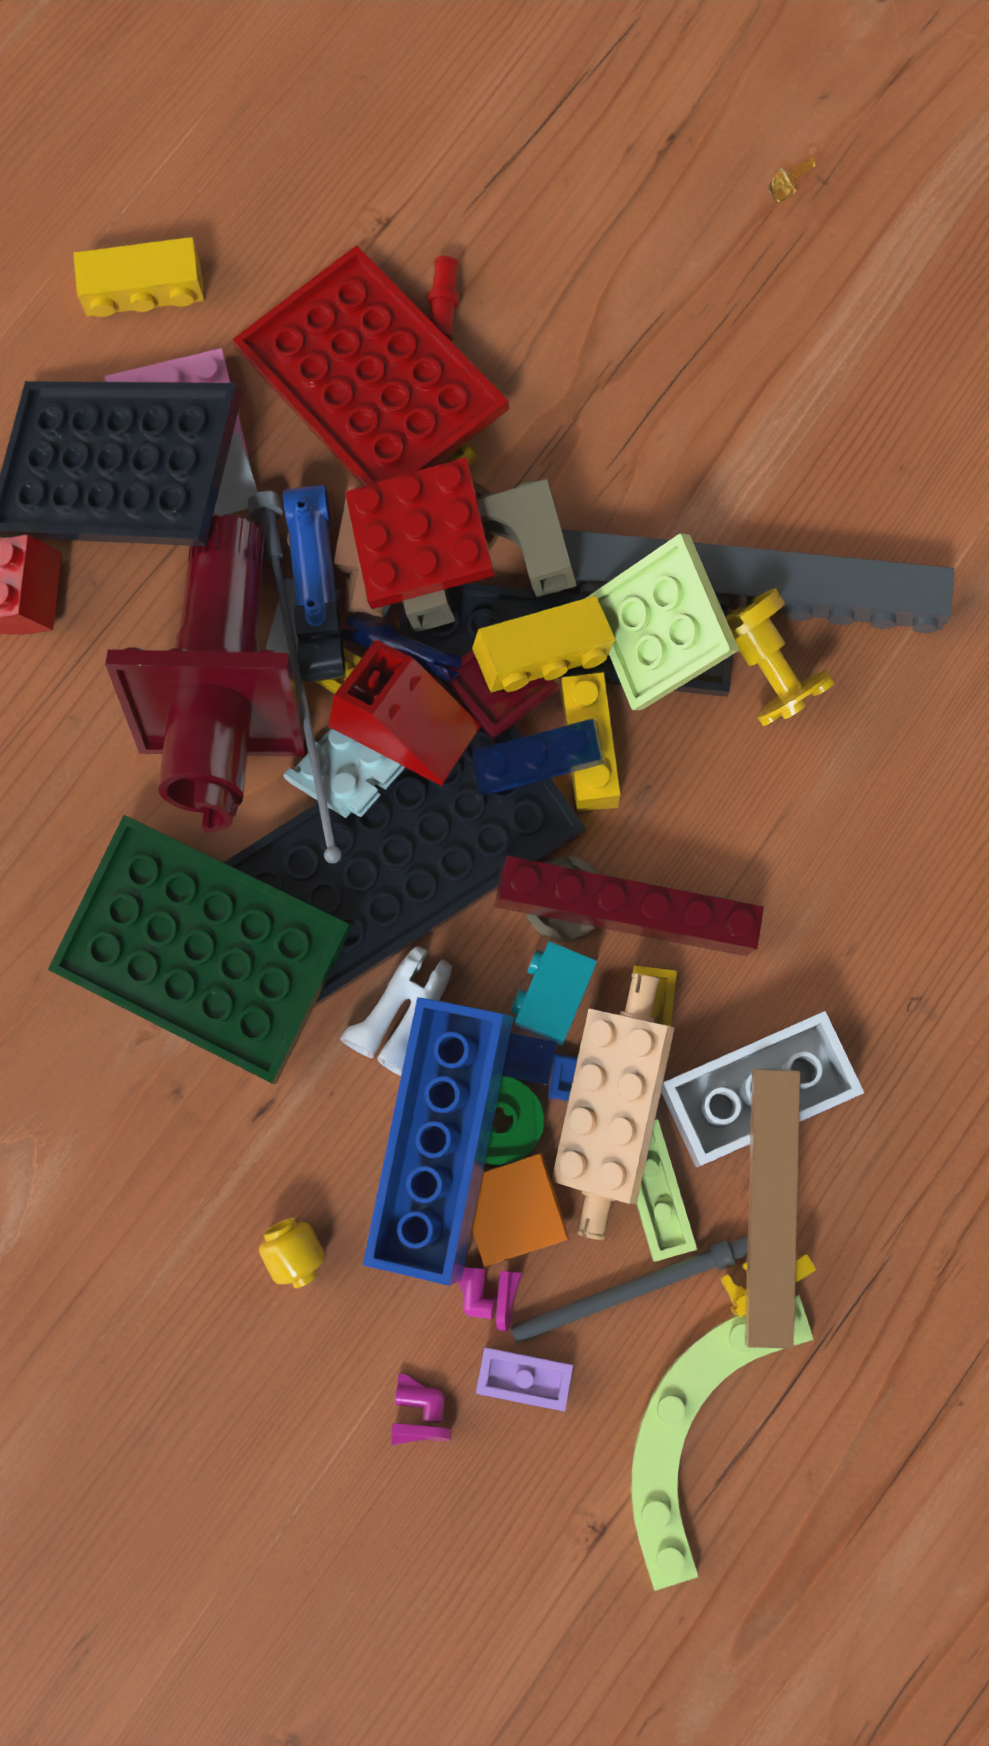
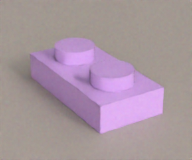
M484 1347L476 1394L565 1412L573 1364Z

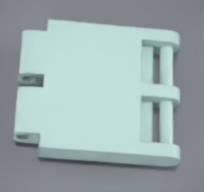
M332 728L319 742L315 741L327 805L345 818L351 812L362 817L380 796L377 792L378 789L374 786L377 784L383 789H387L405 768L399 763ZM308 753L294 769L288 768L283 776L289 783L318 800Z

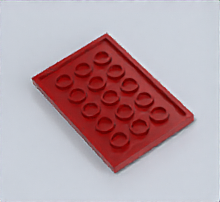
M357 245L232 339L235 349L362 486L439 465L510 409L509 402L505 396Z

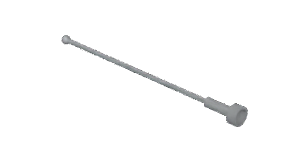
M263 491L252 495L248 499L249 513L253 521L260 523L261 531L264 532L266 538V557L268 561H272L327 849L324 852V858L327 862L333 864L341 859L342 854L340 849L335 846L280 564L283 553L276 520L282 516L283 510L280 496L277 493Z

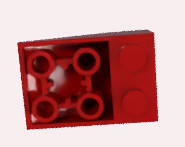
M28 534L0 539V634L25 635L52 631L54 627L62 552Z
M376 639L334 694L328 727L442 786L480 730L481 724L414 658Z

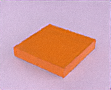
M543 1153L483 1172L472 1230L484 1267L570 1239Z

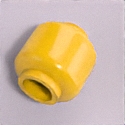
M291 1217L274 1224L262 1234L264 1240L259 1246V1254L275 1283L279 1285L292 1283L294 1288H300L318 1277L316 1270L323 1263L325 1252L309 1223L305 1221L296 1222L295 1218Z

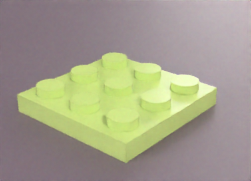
M678 534L586 597L597 596L615 637V642L609 655L632 710L645 709L739 651L690 534Z

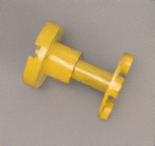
M776 588L760 594L752 599V603L743 608L739 607L725 616L739 652L748 666L758 664L778 695L756 714V718L761 722L762 726L772 723L780 716L787 719L795 715L806 706L803 701L805 697L811 693L813 696H817L835 684L828 670L818 672L800 682L779 649L785 645V641L769 618L785 604Z

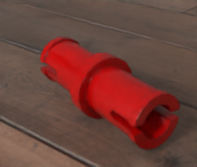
M439 256L434 261L433 288L428 293L427 302L431 306L430 321L452 341L454 309L459 306V295L456 293L459 261L454 257Z

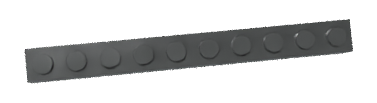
M561 529L577 586L555 593L569 592L589 596L670 540ZM693 542L722 611L739 607L743 608L752 603L753 598L772 588H776L785 604L775 613L787 614L788 618L799 621L818 617L828 618L831 623L847 625L858 621L868 622L872 627L879 629H889L898 625L912 627L914 631L920 633H932L942 630L951 617L954 568Z

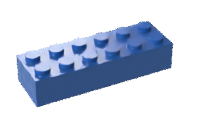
M417 997L363 1266L448 1286L462 1281L514 1019L513 1016Z

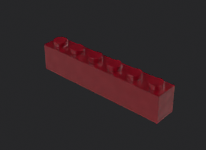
M510 856L505 858L501 866L494 905L496 908L741 956H747L758 949L764 906Z

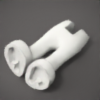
M418 946L412 949L398 966L384 994L370 1015L363 1022L349 1026L340 1037V1040L351 1049L366 1057L374 1058L383 1036L386 1034L401 1004L406 999H410L411 1003L406 1014L377 1057L380 1064L399 1076L402 1074L417 997L439 1001L448 984L453 968L451 964L442 959L435 970L432 971L425 988L415 983L413 979L421 969V965L428 952Z

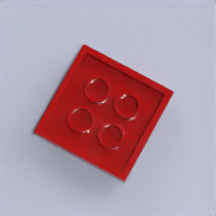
M466 457L345 491L365 592L371 609L495 576L470 466Z

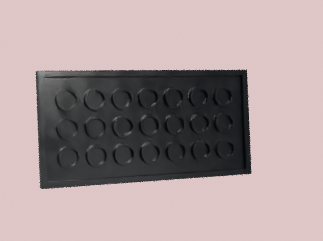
M515 725L495 741L480 727V730L442 786L405 767L387 789H383L377 784L374 786L378 789L377 792L380 796L362 817L351 812L345 818L328 807L335 846L340 849L342 854L341 859L337 863H329L324 858L327 846L318 803L223 862L353 925L314 1008L496 891L501 866L507 856L541 862L585 833L586 828Z

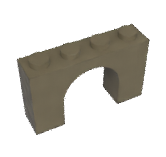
M547 479L538 482L527 481L520 484L517 488L501 493H487L477 498L485 535L507 538L522 550L536 598L577 586ZM448 589L403 601L406 615L415 633L455 621Z

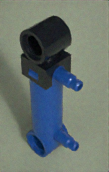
M325 484L284 489L283 501L289 530L296 604L294 606L296 635L299 640L297 648L301 677L304 683L346 678L327 489Z

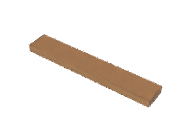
M752 1069L745 1345L752 1348L794 1349L800 1071Z

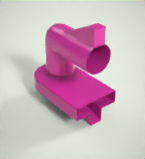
M464 1267L462 1281L459 1282L464 1295V1313L469 1317L493 1319L496 1313L497 1329L499 1331H508L512 1322L514 1299L523 1273L500 1271L497 1301V1299L483 1298L486 1269Z
M399 1374L395 1406L423 1408V1423L443 1422L445 1402L443 1392L440 1389L424 1387L406 1374ZM392 1423L391 1446L422 1440L451 1441L452 1431L439 1427Z

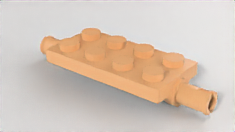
M636 973L631 975L632 981L625 1012L620 1011V1015L588 1009L551 1180L557 1184L582 1190L581 1193L585 1195L576 1234L580 1236H585L586 1234L587 1238L596 1240L605 1239L604 1233L611 1201L618 1200L628 1204H637L675 1028L654 1023L655 1018H651L660 979Z

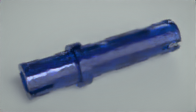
M355 615L350 616L345 622V625L359 630L357 633L343 628L342 636L347 642H353L369 649L377 639L414 658L428 673L443 678L447 682H452L459 674L444 667L446 664L460 669L461 658L457 655L449 654L397 634L394 627L385 624L377 626Z

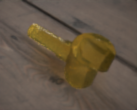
M808 158L789 171L785 168L776 170L773 175V182L769 184V190L775 201H784L794 194L796 186L793 181L815 166L813 158Z

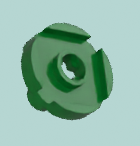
M502 1076L496 1109L502 1108L506 1116H512L513 1124L506 1126L505 1133H497L495 1126H492L485 1163L491 1165H507L523 1159L536 1147L544 1127V1113L536 1095L520 1081Z

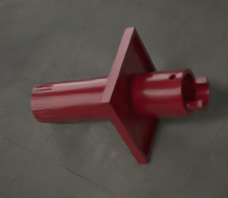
M227 514L213 516L206 546H189L180 630L177 633L175 648L168 651L143 650L137 647H128L123 650L108 649L105 664L139 754H162L158 788L160 796L175 807L203 813L202 829L204 833L222 831L231 826L233 817L237 814L238 806L244 798L248 756L305 757L307 747L289 654L269 649L258 651L257 631L266 548L265 534L261 532L259 526H255V523L247 521L248 519H241L234 515L228 516Z

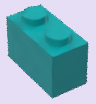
M548 941L545 951L537 949L527 973L534 975L529 989L525 991L520 988L510 1013L517 1015L515 1026L563 1046L597 961Z

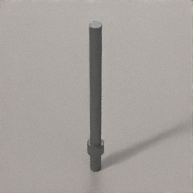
M748 1236L727 1243L726 1240L709 1245V1251L510 1326L516 1343H519L710 1269L717 1268L718 1271L734 1266V1260L747 1256Z

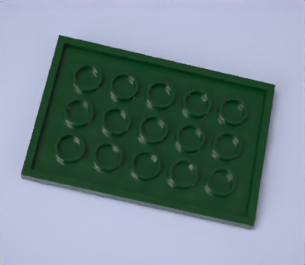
M123 814L48 970L271 1084H277L353 925Z

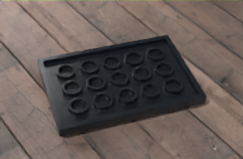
M25 381L0 473V537H16L28 534L35 539L206 546L243 391L236 383Z

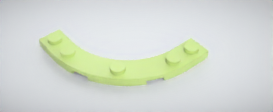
M795 1295L794 1346L814 1340L799 1295ZM746 1314L741 1317L732 1316L714 1326L674 1361L650 1397L640 1422L634 1444L631 1499L635 1526L654 1591L698 1577L683 1528L678 1501L680 1456L685 1437L694 1417L711 1392L737 1369L754 1359L785 1349L747 1347L745 1345Z

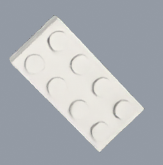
M826 1011L665 1081L661 1089L662 1095L696 1168L750 1144L752 1069L800 1071L799 1122L864 1093Z

